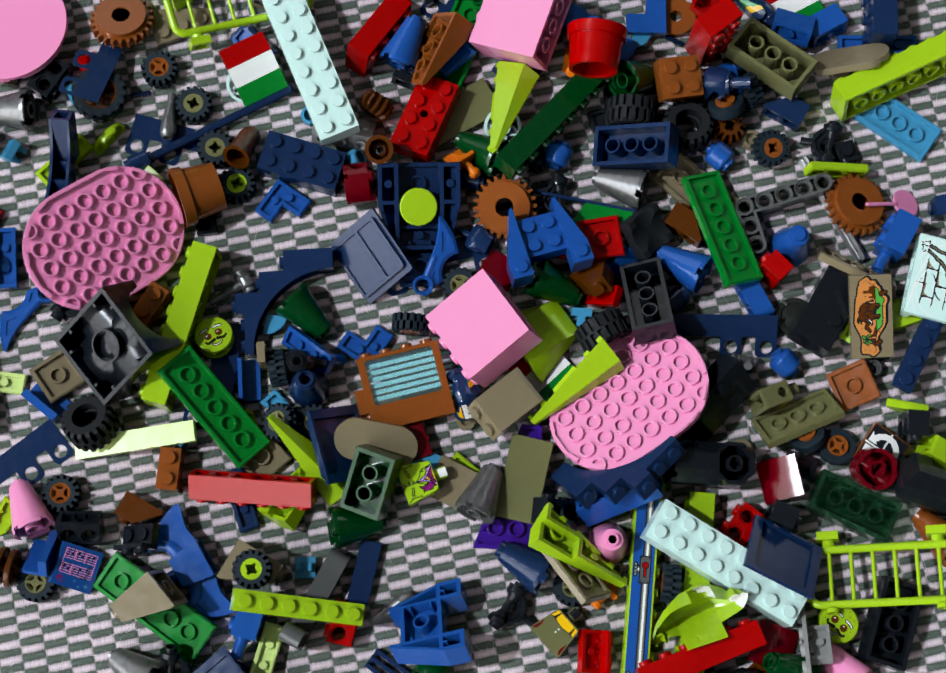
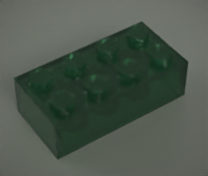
M824 469L819 472L803 510L872 542L887 543L903 504Z

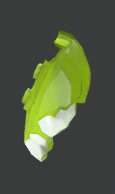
M704 584L694 585L678 594L662 612L653 632L655 646L657 647L662 641L669 643V637L681 636L687 650H691L727 638L728 635L722 622L743 609L747 602L748 592L732 587L726 591L719 586Z

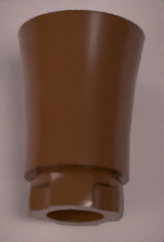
M253 126L244 127L223 150L224 160L230 166L244 169L249 165L251 156L261 138L258 129Z
M374 135L365 144L366 157L373 163H385L393 155V144L384 135ZM378 147L384 148L382 154H377L376 149Z

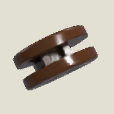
M6 546L0 548V585L3 583V586L6 588H12L18 578L22 563V552L20 549L14 548L11 551Z

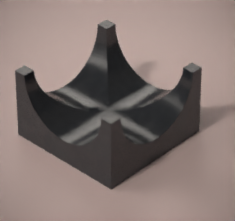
M133 280L101 287L54 340L103 405L134 396L139 391L136 385L133 384L138 376L157 360L178 350L183 345L178 338H166L154 333L137 318L129 301L130 292H133L137 287Z

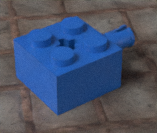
M901 208L896 213L892 212L889 218H886L881 227L883 229L872 244L875 247L872 253L877 256L874 264L871 266L873 271L882 274L888 262L894 265L905 254L922 219Z
M237 611L236 616L231 617L228 629L231 630L230 634L236 638L231 652L235 659L243 661L248 642H259L268 615Z

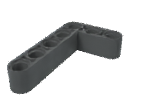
M816 174L743 197L736 202L735 210L750 245L756 242L762 245V249L759 251L752 249L756 258L761 257L765 253L767 246L758 216L824 196L833 184L829 174ZM825 181L828 187L820 188L817 182ZM805 187L808 193L800 194L798 188ZM786 193L789 198L783 201L779 199L778 194ZM766 199L769 205L763 207L759 205L758 201ZM747 205L750 210L743 213L739 210V207ZM753 224L756 230L749 232L745 229V226Z
M332 547L305 597L329 600L352 557L337 549L333 550ZM293 618L291 622L287 621L278 639L298 650H302L317 621Z

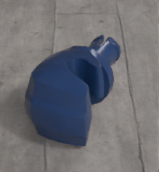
M710 66L701 75L704 99H709L710 94L714 91L719 93L717 100H720L725 94L732 95L734 89H752L753 86L752 76L734 77L732 71L722 67Z

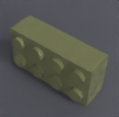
M753 17L748 20L729 43L725 55L726 58L747 72H752L756 78L790 101L812 76L818 60Z

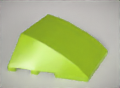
M553 301L521 310L543 340L523 356L541 384L576 339L574 333L577 327L560 304Z

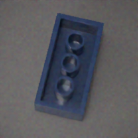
M861 0V8H864V13L861 17V25L864 26L862 43H883L890 50L898 36V0Z
M672 122L595 126L592 166L598 170L677 168L680 128Z
M269 130L256 168L259 175L276 180L280 179L292 185L336 197L343 178V165L348 163V158L345 152Z

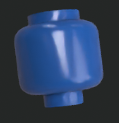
M556 139L555 142L549 145L544 155V160L549 163V168L559 171L560 168H567L573 155V150L570 148L571 145L569 143Z
M723 141L717 144L712 142L705 150L707 152L705 161L715 171H726L735 161L733 158L735 155L734 151Z
M780 347L771 354L769 366L779 377L786 378L789 376L792 378L800 371L798 368L800 366V359L791 349Z

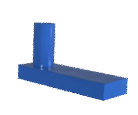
M289 325L282 344L290 350L299 349L304 354L314 355L315 358L327 360L326 368L314 367L320 373L329 375L333 366H343L346 363L344 354L331 353L295 325Z

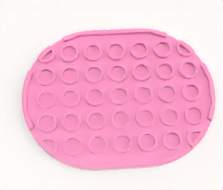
M0 0V82H10V80L30 77L44 69L58 55L68 32L67 10L63 0Z
M111 166L99 169L47 197L31 214L22 240V253L26 270L35 286L47 298L69 309L81 311L101 287L133 280L137 287L133 292H130V297L149 286L152 281L156 282L173 267L184 243L185 223L183 212L170 188L162 180L145 170L127 166Z
M632 331L622 339L618 337L609 342V347L620 359L624 370L549 417L550 430L560 450L570 460L584 468L595 471L607 470L631 463L653 451L670 436L678 438L685 433L700 417L709 395V375L705 362L698 350L688 340L678 335L636 345Z

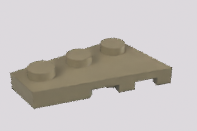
M208 7L192 8L197 27L213 24ZM182 8L177 12L174 9L178 26L181 29L193 28L188 8ZM165 9L153 10L155 24H153L154 29L152 31L159 48L186 39L177 36L172 31Z

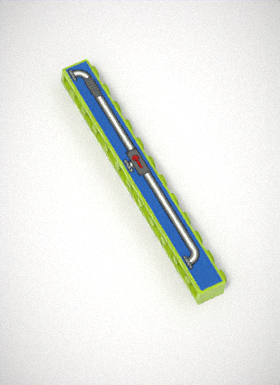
M662 482V485H663V494H664V493H665V483ZM661 498L632 509L620 673H636L635 669L640 667L639 662L649 658L653 662V652H650V644L654 643L652 621H656V609L653 608V602L658 597V587H655V579L659 578V566H656L657 557L660 558L661 551L639 537L660 503Z

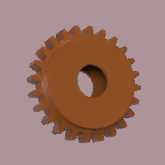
M100 0V5H95V11H91V30L94 37L98 38L100 43L104 41L106 47L110 44L113 49L115 47H120V49H123V47L131 48V45H139L138 42L145 41V36H150L149 30L154 29V13L151 10L150 4L146 3V0Z
M852 173L847 177L842 175L833 182L831 189L825 193L827 198L824 202L828 204L825 210L830 213L828 218L832 217V224H837L839 230L844 229L845 234L852 232L854 237L858 233L860 237H863L865 234L870 235L872 232H875L887 217L885 214L888 210L887 207L865 205L867 202H887V200H883L882 196L884 193H880V187L875 186L873 180L868 181L866 176L860 178V175L857 174L853 177ZM853 202H855L860 209L856 208Z
M502 174V179L499 180V177L496 175L494 176V182L487 179V186L481 184L482 192L476 191L479 198L473 200L478 203L477 206L473 207V210H478V214L474 215L475 218L480 217V221L477 224H484V228L491 230L490 233L492 235L497 233L498 239L502 235L507 239L508 215L501 214L497 208L498 202L502 198L512 201L516 221L537 215V212L533 211V208L538 206V204L533 203V200L537 197L530 194L533 188L527 189V182L522 185V178L520 177L515 181L514 178L512 180L510 178L507 179L506 175Z

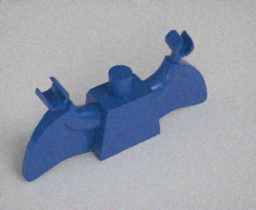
M175 504L159 523L156 551H166L172 557L169 563L173 570L168 572L167 575L174 583L179 581L182 587L188 586L190 593L188 604L204 616L218 617L236 612L230 610L231 601L220 589L218 579L215 577L218 574V570L202 540L196 539L188 530L182 507L179 504Z

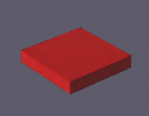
M618 215L577 221L578 228L588 239L594 256L593 261L625 256Z

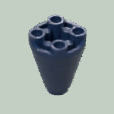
M304 368L301 371H296L289 380L290 385L288 389L290 396L301 407L306 408L305 406H312V404L320 405L329 396L330 383L328 377L315 368ZM308 378H310V381H309L308 383L305 384V383L302 382V381H307Z
M502 541L494 554L498 557L497 560L523 587L534 595L539 590L540 583L543 584L549 575L548 570L552 568L540 551L509 541L507 543Z

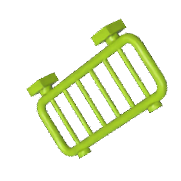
M163 0L172 31L182 38L192 37L188 43L190 52L210 48L212 39L210 34L207 33L269 21L267 13L255 14L251 0L247 1L252 16L236 19L232 2L227 0L232 20L217 23L211 0H206L213 24L197 27L190 0H186L193 28L181 29L178 26L171 0ZM306 0L311 9L314 3L313 0Z
M946 524L925 525L926 537L931 538V540L835 545L840 543L838 530L816 532L817 542L823 548L822 555L827 554L830 601H818L814 594L812 600L807 599L808 603L816 609H826L827 614L830 615L839 614V609L937 604V609H946L941 548H946V539H944L946 537ZM936 548L940 595L923 596L919 549ZM897 550H914L918 596L900 597ZM892 551L896 598H878L875 552ZM870 552L874 599H856L853 553ZM849 553L852 600H834L831 554Z

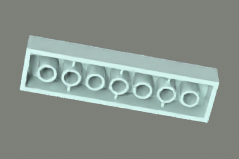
M261 0L322 146L359 133L358 121L307 1Z
M668 499L660 501L639 537L726 591L732 587L748 592L746 604L784 628L793 626L808 599L743 566L747 550L745 547Z

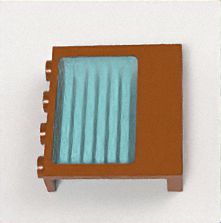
M431 338L420 340V344L412 346L411 343L400 345V349L397 350L386 348L380 350V354L371 355V353L359 355V359H356V366H358L371 420L406 427L455 414L456 411L437 340L432 341Z

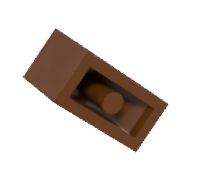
M676 202L664 223L674 235L697 248L702 238L696 216L689 205Z
M604 260L592 265L591 268L570 274L569 278L580 288V291L597 297L613 290L615 274Z
M129 491L125 493L114 511L119 516L117 520L127 526L129 523L139 525L163 518L166 514Z

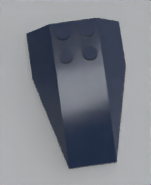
M460 162L377 164L378 206L382 220L415 267L399 281L400 287H412L414 278L418 275H423L436 243L439 216L444 218L454 233L461 204ZM424 188L434 195L438 208L436 216L430 223L423 226H414L407 223L401 217L399 201L407 190ZM447 260L442 269V279L444 278ZM422 279L418 281L417 287L428 286V282Z

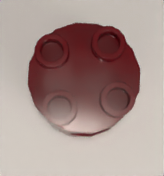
M372 162L344 164V187L348 205L376 201Z
M869 447L860 450L854 455L849 465V472L855 483L862 488L883 490L891 486L896 480L898 464L893 454L887 450Z

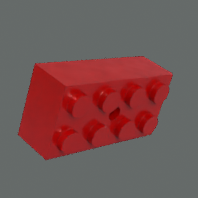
M732 0L719 1L695 19L685 50L689 55L698 54L700 66L704 63L708 65L716 58L715 55L719 52L724 53L727 51L729 43L738 32L737 28L741 24L740 21L743 13Z
M433 76L425 85L415 86L390 139L394 148L393 152L420 162H431L460 98L459 85Z

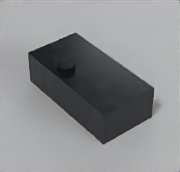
M660 257L619 266L636 345L678 336Z
M828 265L822 271L786 336L788 339L820 358H823L830 351L849 317V274L831 265Z
M722 353L707 369L709 375V395L700 417L684 433L690 440L706 442L757 387L739 360L725 353Z
M886 575L877 576L878 598H896L894 578ZM899 580L900 597L918 596L917 585ZM922 587V595H923V596H924V594H925V589H926V588H924V587ZM922 605L869 607L856 658L894 671H906Z

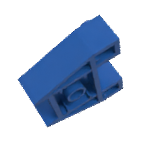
M555 197L551 198L549 213L516 221L512 208L509 209L507 217L506 270L512 288L533 283L534 271L531 263L564 254L568 260L571 272L592 267L594 256L588 239Z
M460 578L440 582L388 609L396 627L400 626L401 643L389 646L398 664L454 666L472 661L471 642L464 628L447 632L446 615L469 610L468 595Z

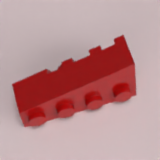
M384 0L348 43L345 66L365 78L379 59L381 51L407 16L411 17L412 2L409 0Z

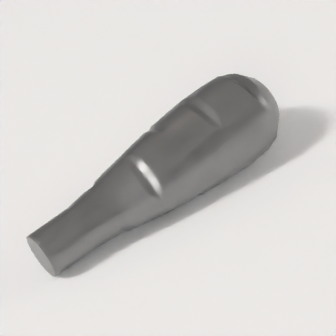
M173 92L168 93V100L160 126V135L165 140H172L176 135V93Z
M406 590L394 597L379 612L368 619L371 626L391 617L388 609L413 597L412 592Z

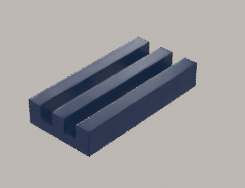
M376 649L365 665L373 673H381L371 666L373 662L388 673H395L376 659L380 655L401 672L410 673L379 649Z

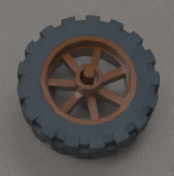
M83 70L81 75H77L76 78L85 80L89 70ZM113 71L107 82L109 85L105 87L98 101L102 106H95L96 102L92 101L89 104L85 99L72 96L73 104L80 115H84V118L87 120L93 119L94 122H99V120L106 122L110 118L114 119L119 112L123 111V106L126 105L127 93L125 84L118 73L115 74ZM76 82L72 83L71 89L73 91L77 88ZM111 89L114 90V96L105 94ZM105 98L110 99L111 101L105 105Z

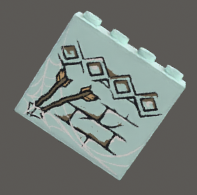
M920 233L916 237L899 316L908 317L913 315L946 324V239Z

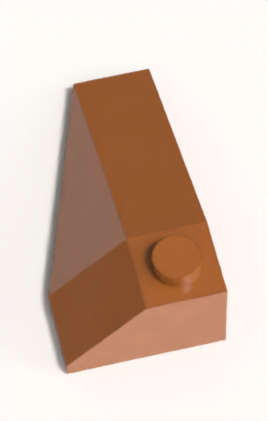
M457 12L434 13L425 31L426 44L421 46L422 58L416 63L411 83L413 85H425L466 42L474 24Z

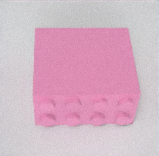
M483 0L481 9L476 15L474 28L470 32L469 42L483 56L507 62L525 63L531 68L547 71L572 0Z
M483 268L425 316L429 321L427 325L434 334L437 333L440 339L438 341L452 353L450 358L456 365L460 364L463 368L461 371L463 376L468 381L471 380L476 386L479 384L484 388L543 341L498 280Z

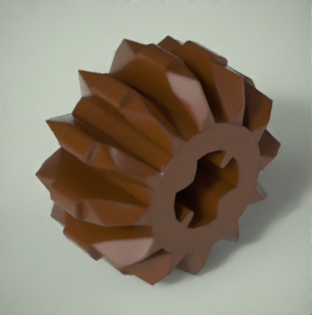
M367 90L360 98V108L374 119L386 121L391 116L394 109L392 102L378 92Z
M739 117L725 121L713 120L714 127L712 133L716 134L714 140L720 138L723 142L727 141L729 146L732 145L733 141L739 143L740 137L745 135L743 130L746 128V124L741 123L743 118ZM726 126H727V128H728V127H731L732 130H731V131H730V129H729V130H726L725 127H726Z

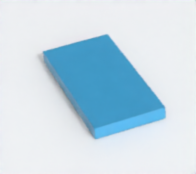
M895 98L853 117L854 120L919 163L942 132L941 128Z

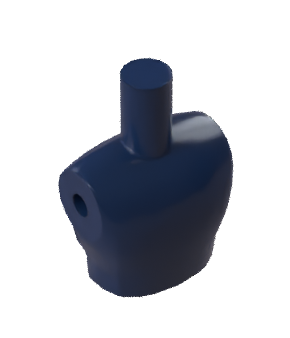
M478 224L471 231L461 226H458L456 230L457 234L466 238L464 247L475 253L486 255L495 239L494 235Z

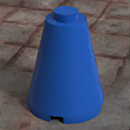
M417 15L407 16L381 51L379 58L381 60L383 57L386 58V64L398 70L411 69L412 74H414L416 63L420 58V49L425 30L423 19Z
M801 225L778 230L770 240V253L772 254L777 249L794 267L799 266L808 258L810 253L808 230Z
M667 245L658 248L654 255V258L660 257L663 270L695 294L704 285L705 281L703 280L706 275L709 276L714 262L710 255Z

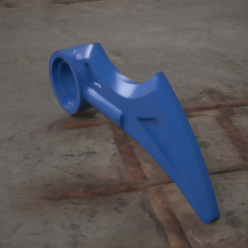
M442 216L438 217L436 243L423 275L415 277L412 282V288L418 295L425 296L430 294L433 288L443 281L442 269L444 263L452 255L459 253L453 232ZM422 279L428 282V288L425 291H420L417 288L418 281Z
M37 287L27 290L26 297L19 307L10 311H2L0 337L5 352H8L15 335L25 321L43 303H54L49 298H43L42 292Z

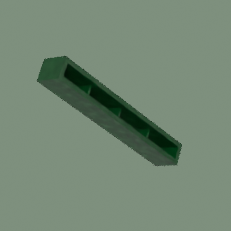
M575 74L496 155L493 165L511 180L516 175L521 176L527 168L526 165L529 162L533 163L538 158L539 151L542 148L545 150L552 143L551 139L555 135L558 137L565 129L564 125L567 122L571 124L577 117L576 113L579 110L583 111L588 106L591 97L596 98L602 90L601 87L604 84L607 86L611 82V77L597 79Z

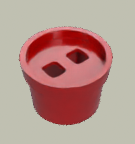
M581 18L568 23L569 70L576 75L587 78L601 79L617 75L622 47L627 39V28L618 22L602 18Z

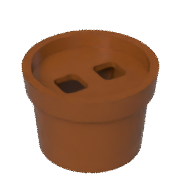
M212 162L183 169L180 167L167 169L172 192L180 204L187 228L198 224V221L227 209L224 191Z

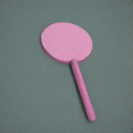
M906 190L896 191L893 195V202H867L865 204L866 206H894L897 211L901 208L914 216L918 211L915 198Z

